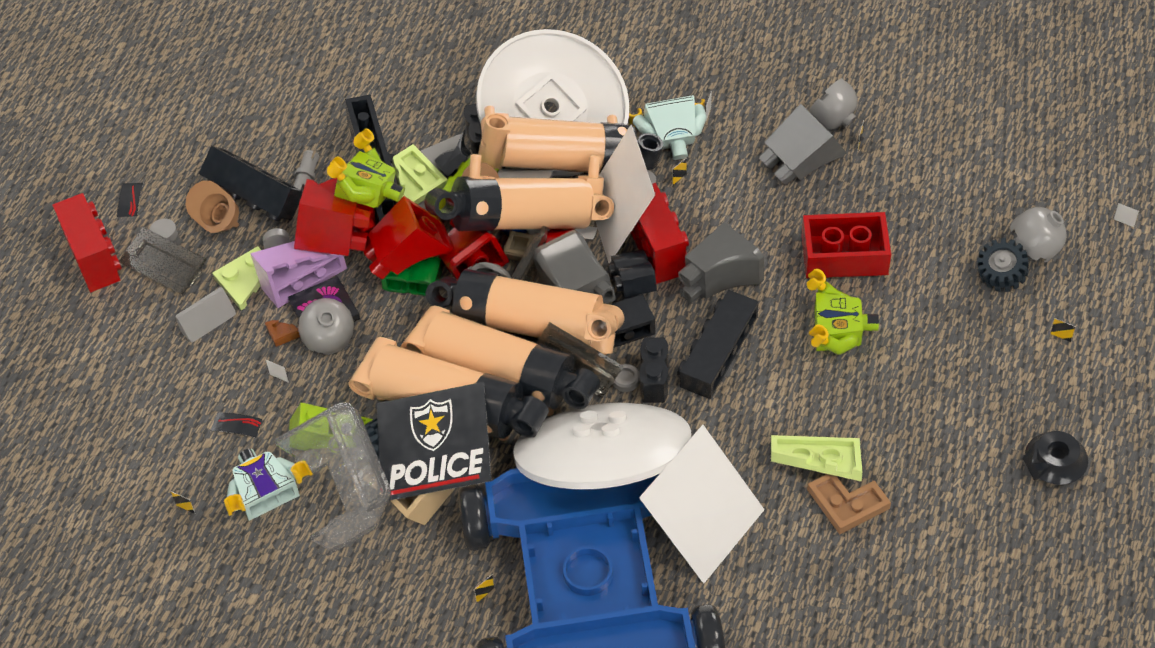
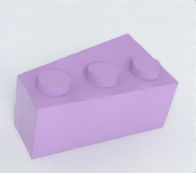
M295 241L250 253L261 288L277 308L289 302L288 296L324 282L346 270L347 266L344 256L294 249Z

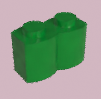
M431 257L413 264L398 275L391 271L384 279H381L382 289L389 292L426 296L427 287L441 278L443 271L442 261L438 257Z

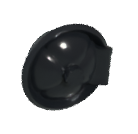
M1063 431L1045 432L1035 436L1028 443L1025 455L1022 458L1034 481L1041 479L1057 485L1077 481L1084 475L1088 467V455L1085 448L1072 435Z

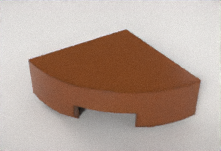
M279 320L265 322V326L276 347L300 337L298 328L293 324L282 323Z

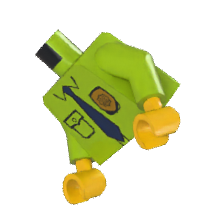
M364 129L358 133L353 141L354 145L359 149H363L364 152L359 151L347 165L341 157H335L327 167V174L331 178H337L334 196L376 208L386 197L399 202L404 195L405 187L394 183L395 169L383 163L376 149L371 148L370 143L374 140V135L369 129Z
M814 269L808 274L810 280L807 281V288L812 291L818 288L814 307L815 326L809 331V335L814 337L811 340V344L813 347H816V351L829 350L837 355H841L861 345L863 331H878L879 315L862 314V303L859 298L851 297L826 282V276L820 269Z

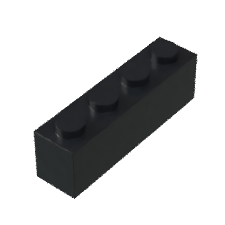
M212 145L199 171V174L207 178V181H212L220 187L227 189L226 192L231 197L238 200L241 198L247 200V206L258 211L260 209L267 211L266 216L280 222L281 218L293 219L303 193L302 190L234 153Z
M731 290L726 292L723 299L719 298L713 311L714 315L711 319H706L702 327L701 337L699 340L695 339L693 341L688 359L682 360L679 365L677 375L680 376V388L708 399L713 397L758 318L759 301Z

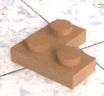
M826 474L808 483L807 491L839 535L889 510L891 506L890 500L875 481L849 493L837 476Z

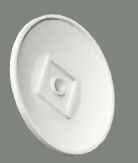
M548 29L534 30L509 39L493 52L483 67L478 80L476 108L480 124L481 120L485 117L484 109L486 106H493L495 113H505L509 117L600 123L607 122L609 115H615L618 123H628L629 98L619 70L600 48L592 42L569 32ZM544 103H554L557 111L553 113L548 112L544 107ZM553 170L552 177H568L584 172Z
M603 403L588 405L584 409H571L545 419L535 437L528 438L522 435L519 437L513 452L518 470L533 481L566 489H600L631 484L660 474L692 436L688 423L681 416L667 409L635 403Z

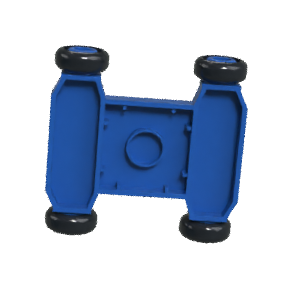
M516 468L510 469L490 482H485L486 495H484L482 487L476 484L464 486L459 490L458 501L465 545L469 550L486 549L490 544V536H493V539L499 538V535L521 538L533 624L513 634L505 635L506 648H726L721 619L715 606L704 604L694 607L690 619L688 608L658 605L642 519L652 514L639 497L659 474L638 482L616 487L566 489L533 481ZM487 637L478 642L477 648H504V644L498 637Z

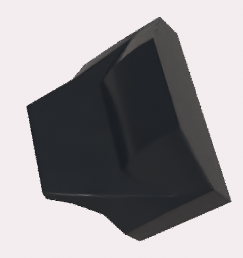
M465 130L462 132L455 149L447 150L435 159L439 168L447 176L471 154L464 143Z

